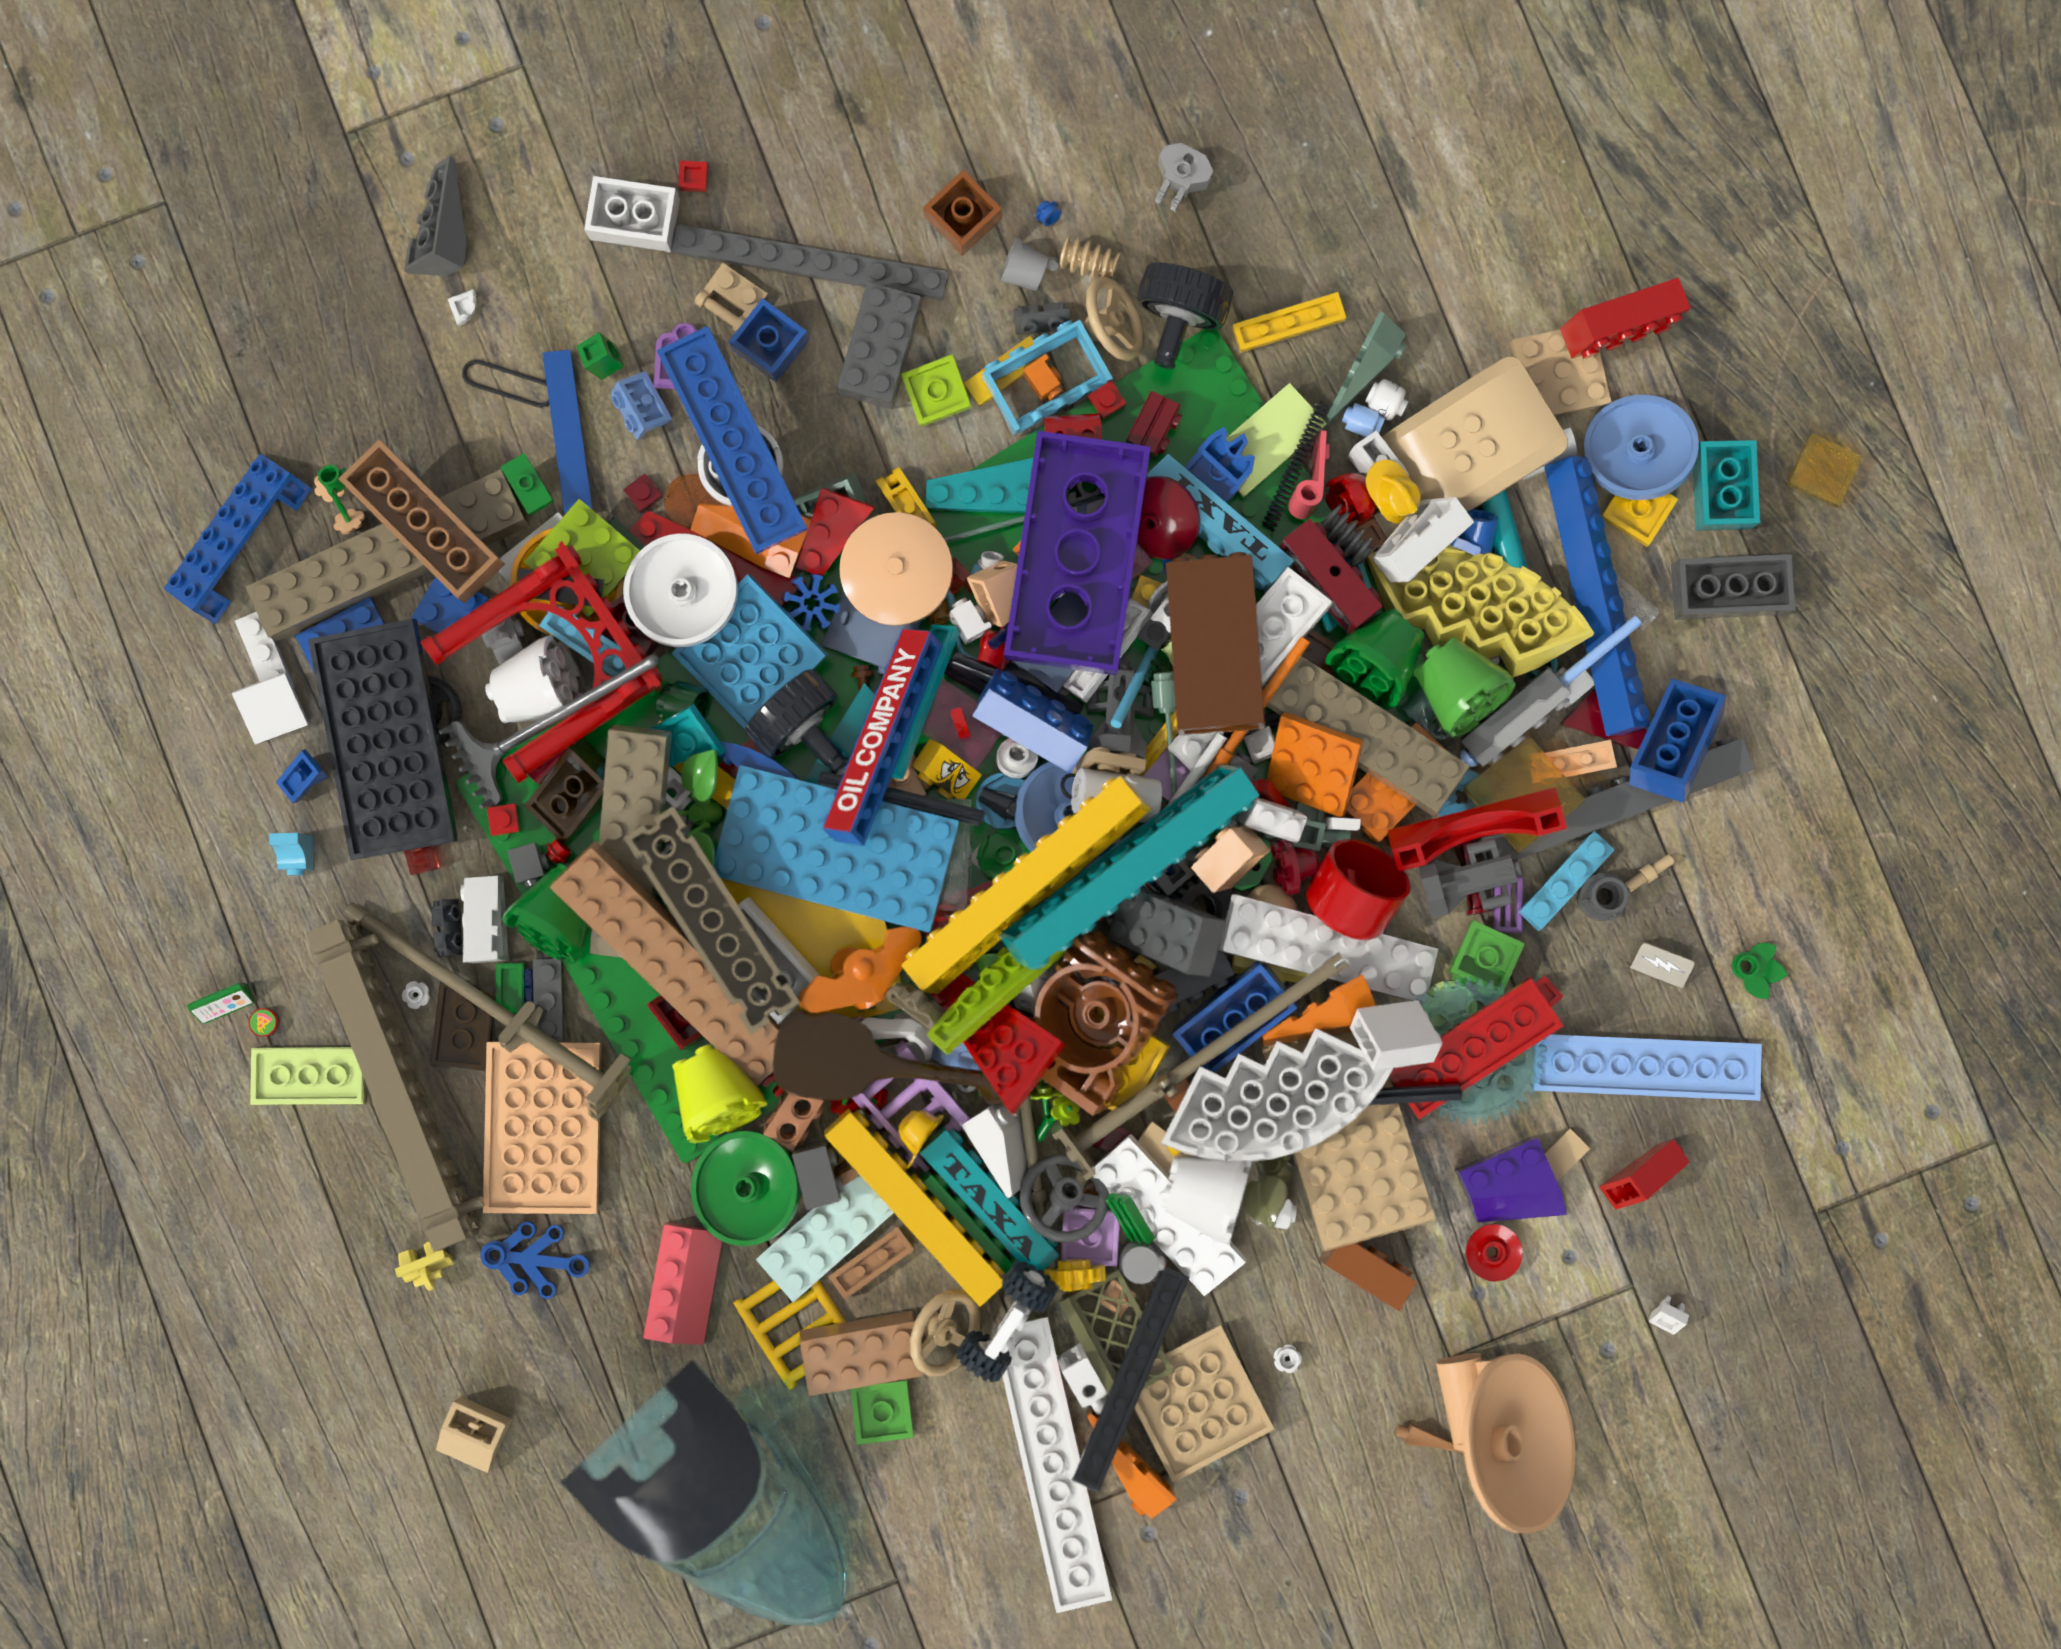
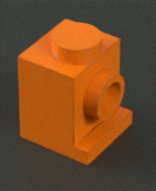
M1044 354L1023 369V377L1042 403L1047 399L1051 401L1064 392L1060 387L1059 381L1062 380L1060 374L1054 366L1048 367L1049 357L1047 354Z

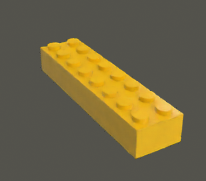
M850 1109L846 1110L824 1131V1136L981 1307L1002 1287L1003 1278L1001 1276L1004 1274V1271L991 1257L988 1260L985 1259L983 1256L985 1253L984 1249L972 1236L969 1239L963 1234L966 1232L964 1227L953 1215L950 1218L945 1215L944 1212L947 1209L934 1195L929 1197L925 1193V1190L928 1188L923 1184L918 1175L914 1173L910 1176L905 1171L907 1164L897 1152L891 1155L886 1150L889 1146L887 1141L877 1131L872 1134L867 1129L870 1125L867 1119L858 1110L854 1113Z

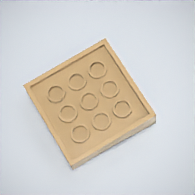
M1221 1325L1166 1352L1165 1355L1175 1372L1143 1389L1135 1406V1410L1172 1483L1274 1430ZM1155 1358L1150 1370L1151 1374L1157 1375L1166 1370L1161 1358Z

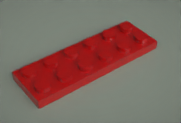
M1529 977L1440 1035L1442 1045L1434 1062L1393 1068L1389 1077L1396 1087L1458 1083L1463 1092L1564 1025L1532 978ZM1447 1101L1408 1104L1418 1119H1421Z

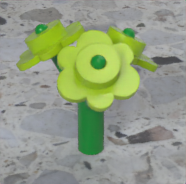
M1049 1083L1036 1085L1035 1090H1032L1029 1094L1031 1099H1042L1044 1118L1035 1132L1036 1141L1043 1142L1053 1123L1057 1120H1060L1062 1126L1076 1125L1079 1122V1105L1065 1095H1062L1060 1091ZM1058 1096L1059 1098L1053 1100L1054 1107L1051 1109V1114H1049L1048 1099Z

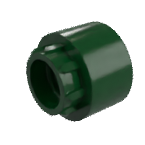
M680 680L674 684H667L662 688L658 696L656 715L664 721L694 704L705 719L709 707V692L706 688Z

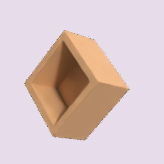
M1234 826L1229 829L1227 827L1215 837L1217 842L1211 848L1206 847L1195 857L1197 862L1191 868L1210 890L1216 893L1232 888L1270 849L1251 828Z

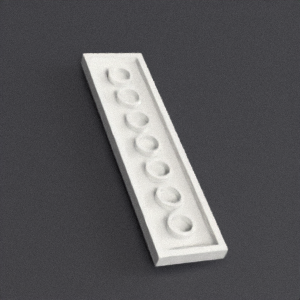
M1232 895L1219 951L1308 974L1323 965L1322 963L1339 952L1342 959L1336 962L1334 966L1345 960L1348 967L1328 979L1347 983L1363 974L1370 990L1411 1001L1418 1000L1419 1003H1424L1427 1000L1438 953L1437 948L1384 934L1371 940L1348 938L1327 927L1314 915L1239 895Z

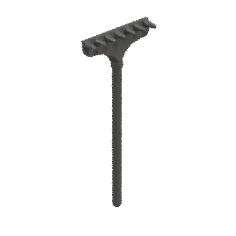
M651 655L495 744L483 743L475 739L464 723L458 720L440 729L439 734L449 733L452 738L445 745L447 747L456 746L459 751L452 755V758H462L465 762L459 768V771L469 770L472 777L466 780V784L476 783L479 788L472 795H482L485 799V802L479 805V808H490L502 801V793L495 777L496 766L502 755L655 667L658 664V658Z

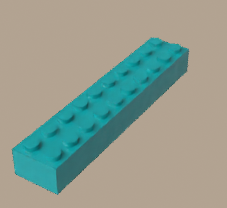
M1221 764L998 934V936L1018 963L1031 970L1042 968L1050 961L1049 957L1056 951H1064L1073 943V938L1080 933L1085 934L1096 926L1095 921L1103 915L1106 917L1114 913L1119 908L1118 904L1125 898H1133L1140 893L1142 885L1161 877L1164 874V868L1171 863L1176 864L1183 860L1190 848L1204 844L1209 839L1208 835L1215 829L1220 830L1226 827L1232 821L1231 817L1237 812L1242 813L1253 806V800L1260 795L1241 767Z

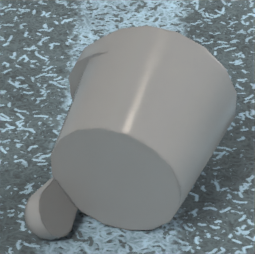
M1016 236L1007 255L1000 281L1036 291L1045 269L1057 270L1059 261L1023 244L1021 238Z
M1135 1240V1242H1128L1122 1247L1118 1255L1117 1264L1125 1279L1133 1283L1145 1284L1157 1280L1160 1271L1165 1270L1167 1258L1165 1253L1154 1242L1150 1245H1145L1144 1242L1140 1244Z

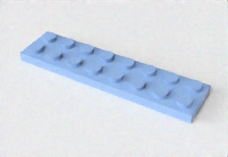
M1549 1035L1533 1046L1532 1090L1760 1101L1762 1044Z

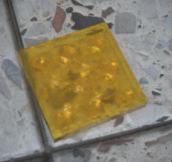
M1530 736L1464 787V791L1478 807L1556 787L1564 818L1585 801V798ZM1519 833L1502 834L1518 853L1541 837Z

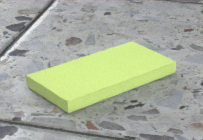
M1290 383L1226 438L1228 442H1231L1244 433L1248 444L1241 455L1255 456L1253 471L1243 487L1238 491L1242 498L1248 495L1295 453L1294 450L1298 449L1296 445L1300 444L1299 439H1303L1301 437V434H1304L1303 429L1307 428L1305 424L1309 423V418H1312L1310 414L1314 413L1313 408ZM1315 416L1319 420L1323 421L1324 424L1315 421L1312 422L1321 426L1323 429L1327 423L1321 417ZM1310 426L1311 428H1313L1314 430H1316V431H1318V432H1319L1320 430H1322V429H1318V428H1315V427Z
M352 1047L251 1048L250 1105L366 1104V1082Z

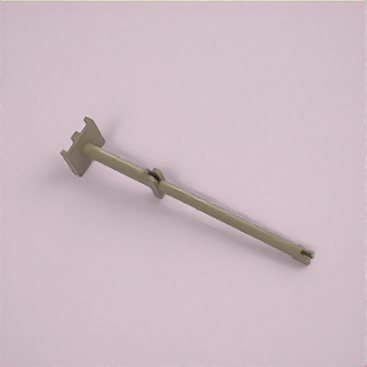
M352 902L346 907L343 913L345 918L357 924V926L363 927L371 934L375 933L384 943L506 1025L499 1035L500 1045L506 1051L511 1053L527 1041L594 1087L586 1097L588 1116L597 1122L631 1080L632 1076L629 1074L631 1067L628 1065L630 1059L622 1053L605 1074L537 1028L544 1011L540 1007L535 1009L533 1002H526L516 1015L371 917L367 911Z
M1339 952L1322 963V966L1169 1072L1167 1068L1160 1070L1154 1082L1078 1135L1070 1124L1062 1126L1060 1120L1053 1123V1137L1055 1139L1059 1138L1066 1147L1067 1156L1072 1162L1076 1161L1083 1170V1177L1087 1181L1096 1174L1095 1158L1087 1148L1163 1095L1173 1096L1177 1092V1084L1329 977H1333L1348 967V964L1343 960L1334 966L1336 962L1342 959Z

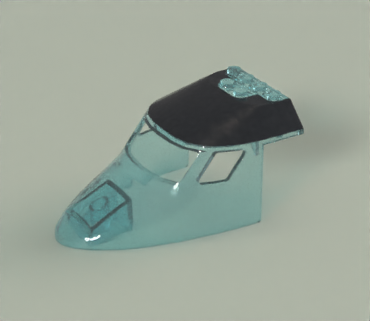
M694 1359L688 1362L560 1482L596 1523L623 1547L680 1576L713 1597L739 1610L785 1625L815 1626L830 1621L841 1609L846 1593V1566L837 1530L812 1478L784 1435L750 1392L744 1387L734 1400L731 1401ZM754 1431L765 1439L777 1463L763 1454ZM769 1476L781 1488V1496L774 1515L760 1533L741 1551L718 1566L699 1571L689 1562L695 1561L713 1550L749 1516L760 1500L765 1479Z

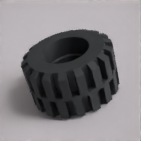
M1192 875L1167 897L1191 906L1193 900L1200 895L1206 903V913L1226 921L1232 896H1229L1230 889L1213 893L1199 876Z

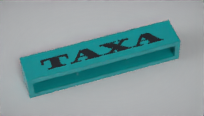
M945 1126L940 1128L923 1144L919 1150L920 1154L1018 1261H1021V1263L1025 1261L1029 1266L1030 1264L1035 1265L1037 1270H1044L1059 1256L1055 1249L1058 1243L1039 1235L1026 1221L1023 1212L1017 1207L1020 1205V1201L1015 1195L1009 1198L1006 1197L991 1171L986 1173L980 1166L983 1161L973 1149L967 1152L961 1145L964 1140L954 1128L950 1131Z

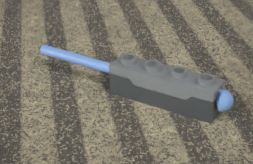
M1636 615L1559 678L1549 666L1543 669L1507 699L1496 711H1493L1479 723V726L1461 738V742L1469 750L1467 751L1463 748L1460 753L1461 761L1470 767L1477 766L1479 763L1482 766H1485L1487 763L1492 766L1504 756L1502 751L1506 747L1511 745L1514 748L1526 738L1523 734L1531 727L1534 729L1540 727L1548 719L1545 715L1552 709L1559 711L1570 701L1568 696L1571 692L1567 688L1569 684L1641 626L1642 622Z

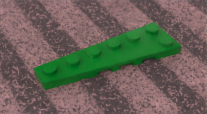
M930 1168L926 1173L921 1170L919 1173L923 1184L1004 1273L1007 1274L1013 1263L1018 1260L1014 1256L1010 1258L1005 1253L1006 1247L996 1236L992 1238L985 1230L988 1227L977 1215L973 1217L967 1210L968 1205L958 1194L954 1195L949 1190L948 1183L935 1169L932 1170Z

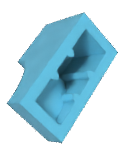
M269 833V845L275 851L279 870L287 871L288 876H303L304 870H314L313 836L301 833Z

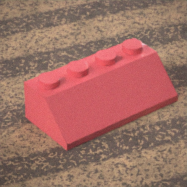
M674 1222L664 1224L643 1339L673 1344H704L723 1242L710 1234L705 1228Z

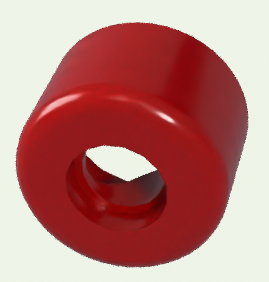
M1343 839L1336 841L1329 849L1317 872L1307 885L1306 898L1315 916L1333 931L1356 940H1371L1379 937L1386 930L1409 895L1411 884L1406 872H1398L1395 860L1384 851L1363 841Z

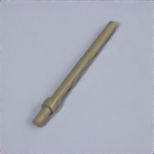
M1030 1095L1020 1106L1028 1170L1038 1162ZM1039 1175L1031 1189V1203H1033L1035 1214L1041 1220L1046 1214L1044 1206L1046 1192L1045 1188L1042 1187L1041 1176Z

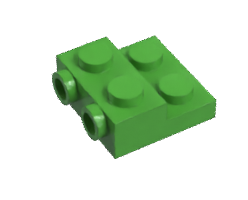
M1471 920L1447 972L1453 975L1452 981L1461 983V985L1467 986L1468 982L1479 986L1477 992L1493 998L1494 994L1503 995L1525 943Z

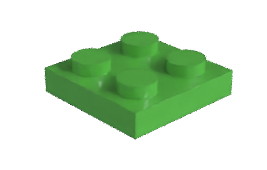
M907 1379L850 1389L857 1445L914 1438Z

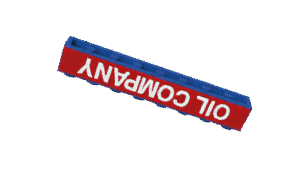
M902 629L895 643L890 661L885 667L884 676L879 688L875 692V698L869 713L865 717V723L859 738L855 742V748L849 763L845 767V773L824 820L822 829L836 842L864 846L943 647L931 631Z

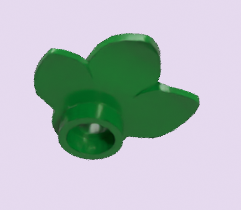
M1763 942L1754 945L1749 952L1737 954L1731 963L1733 974L1743 980L1745 990L1750 995L1759 999L1769 998L1770 990L1768 984L1778 982L1787 976L1783 966L1772 959L1776 952V945ZM1743 961H1746L1749 964V969L1747 971H1743L1741 969V963Z

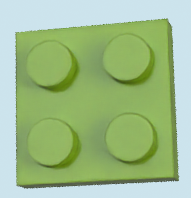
M953 354L901 374L920 427L972 408Z

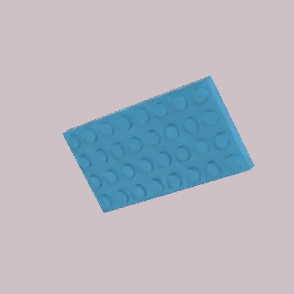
M739 765L714 860V870L719 878L925 932H932L960 821L882 801L864 846L836 842L822 829L825 817L834 800L836 789Z

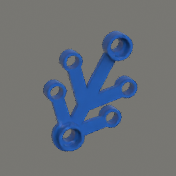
M532 1221L521 1223L518 1230L503 1242L491 1241L483 1246L480 1254L482 1263L489 1269H498L511 1285L512 1293L517 1296L523 1295L529 1290V1282L525 1278H519L509 1263L522 1266L538 1287L539 1295L544 1299L554 1297L557 1293V1286L554 1282L548 1281L537 1266L564 1269L576 1278L586 1275L591 1268L590 1259L584 1254H575L570 1258L539 1254L551 1243L563 1239L565 1230L559 1224L550 1226L546 1234L523 1252L510 1250L524 1238L529 1239L536 1234L537 1227ZM524 1225L531 1226L532 1233L530 1235H526L523 1232ZM553 1228H557L560 1231L559 1238L551 1236ZM494 1249L500 1252L498 1260H494L491 1257V1252ZM577 1260L584 1262L583 1270H578L575 1267ZM518 1281L524 1284L522 1292L517 1291L515 1288V1284ZM545 1285L552 1287L553 1292L551 1295L544 1293L543 1288Z

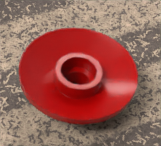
M1488 1224L1472 1233L1466 1244L1465 1255L1470 1269L1478 1277L1487 1281L1498 1282L1508 1279L1518 1270L1522 1262L1523 1250L1519 1238L1512 1230L1502 1225ZM1490 1247L1497 1249V1254L1494 1257H1489L1487 1254Z

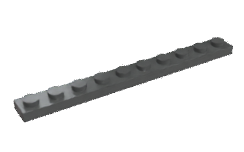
M679 224L676 226L672 252L676 255L866 287V283L870 282L941 301L944 299L948 271Z

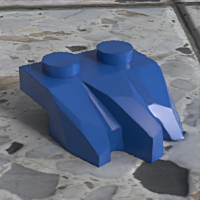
M1222 427L1205 440L1197 449L1198 452L1184 468L1228 504L1252 473L1255 456L1241 455L1248 444L1244 433L1233 441L1228 442L1226 440L1228 433Z

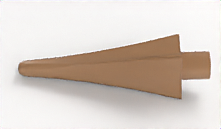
M1407 1422V1427L1397 1424L1394 1435L1403 1438L1402 1441L1406 1442V1445L1438 1448L1464 1454L1463 1451L1454 1449L1452 1442Z

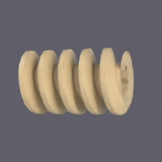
M1069 234L1061 252L1060 268L1065 269L1070 263V272L1075 273L1080 267V275L1082 277H1085L1091 271V280L1096 279L1099 275L1112 279L1117 269L1121 252H1118L1114 258H1111L1110 248L1104 254H1101V245L1098 244L1092 251L1090 250V241H1087L1081 247L1080 237H1077L1073 243H1070Z

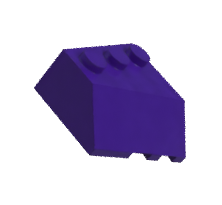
M1536 1137L1526 1138L1454 1170L1478 1223L1567 1215L1561 1189L1542 1146Z

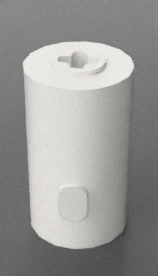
M1080 768L1075 775L1072 786V810L1074 813L1081 810L1079 806L1091 796L1095 798L1103 791L1101 787L1113 777L1117 779L1121 776L1132 783L1153 808L1152 811L1139 821L1145 823L1160 811L1162 800L1161 782L1159 779L1141 777L1134 774L1126 775Z

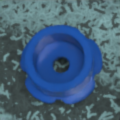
M1042 202L1036 209V220L1039 223H1043L1046 227L1056 223L1061 216L1058 202Z

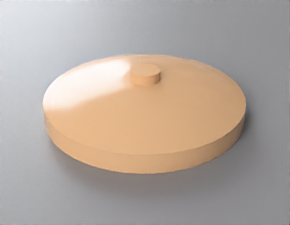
M907 513L881 514L861 524L847 540L840 559L841 583L849 601L868 619L888 626L910 625L931 615L945 600L953 577L952 557L942 535L924 519Z

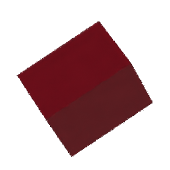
M661 995L647 1004L648 1008L680 1050H687L704 1037Z

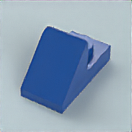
M304 749L276 783L294 804L301 801L313 785L328 779L329 776L313 756Z

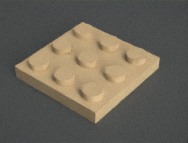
M1560 330L1517 338L1511 341L1513 356L1522 362L1554 416L1604 407L1612 403L1600 350L1597 355L1587 359H1583L1582 356L1572 359Z

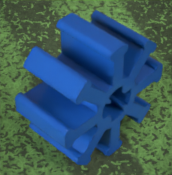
M810 574L809 589L804 585L803 577L796 576L791 579L790 582L796 586L800 593L799 596L791 595L786 591H783L781 595L782 601L790 600L797 602V606L787 613L794 619L795 616L803 612L800 626L808 631L811 630L812 614L818 622V627L826 628L830 625V622L822 614V608L831 610L832 613H839L840 604L824 603V598L832 593H837L838 590L834 584H827L825 589L818 592L820 580L823 579V576L817 574ZM812 594L814 595L813 600H817L816 606H811L810 610L806 608L808 605L804 604L805 598H810Z

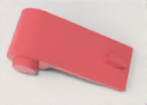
M1321 430L1313 445L1311 480L1300 482L1289 500V511L1296 518L1307 519L1311 517L1322 500L1325 459H1329L1330 444H1326L1327 431Z

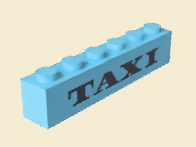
M1169 454L1146 475V478L1151 476L1170 477L1180 482L1189 490L1197 503L1200 513L1198 536L1207 542L1209 548L1214 553L1221 554L1223 557H1229V554L1234 552H1245L1246 555H1252L1255 588L1258 590H1263L1266 593L1288 567L1292 569L1294 560Z

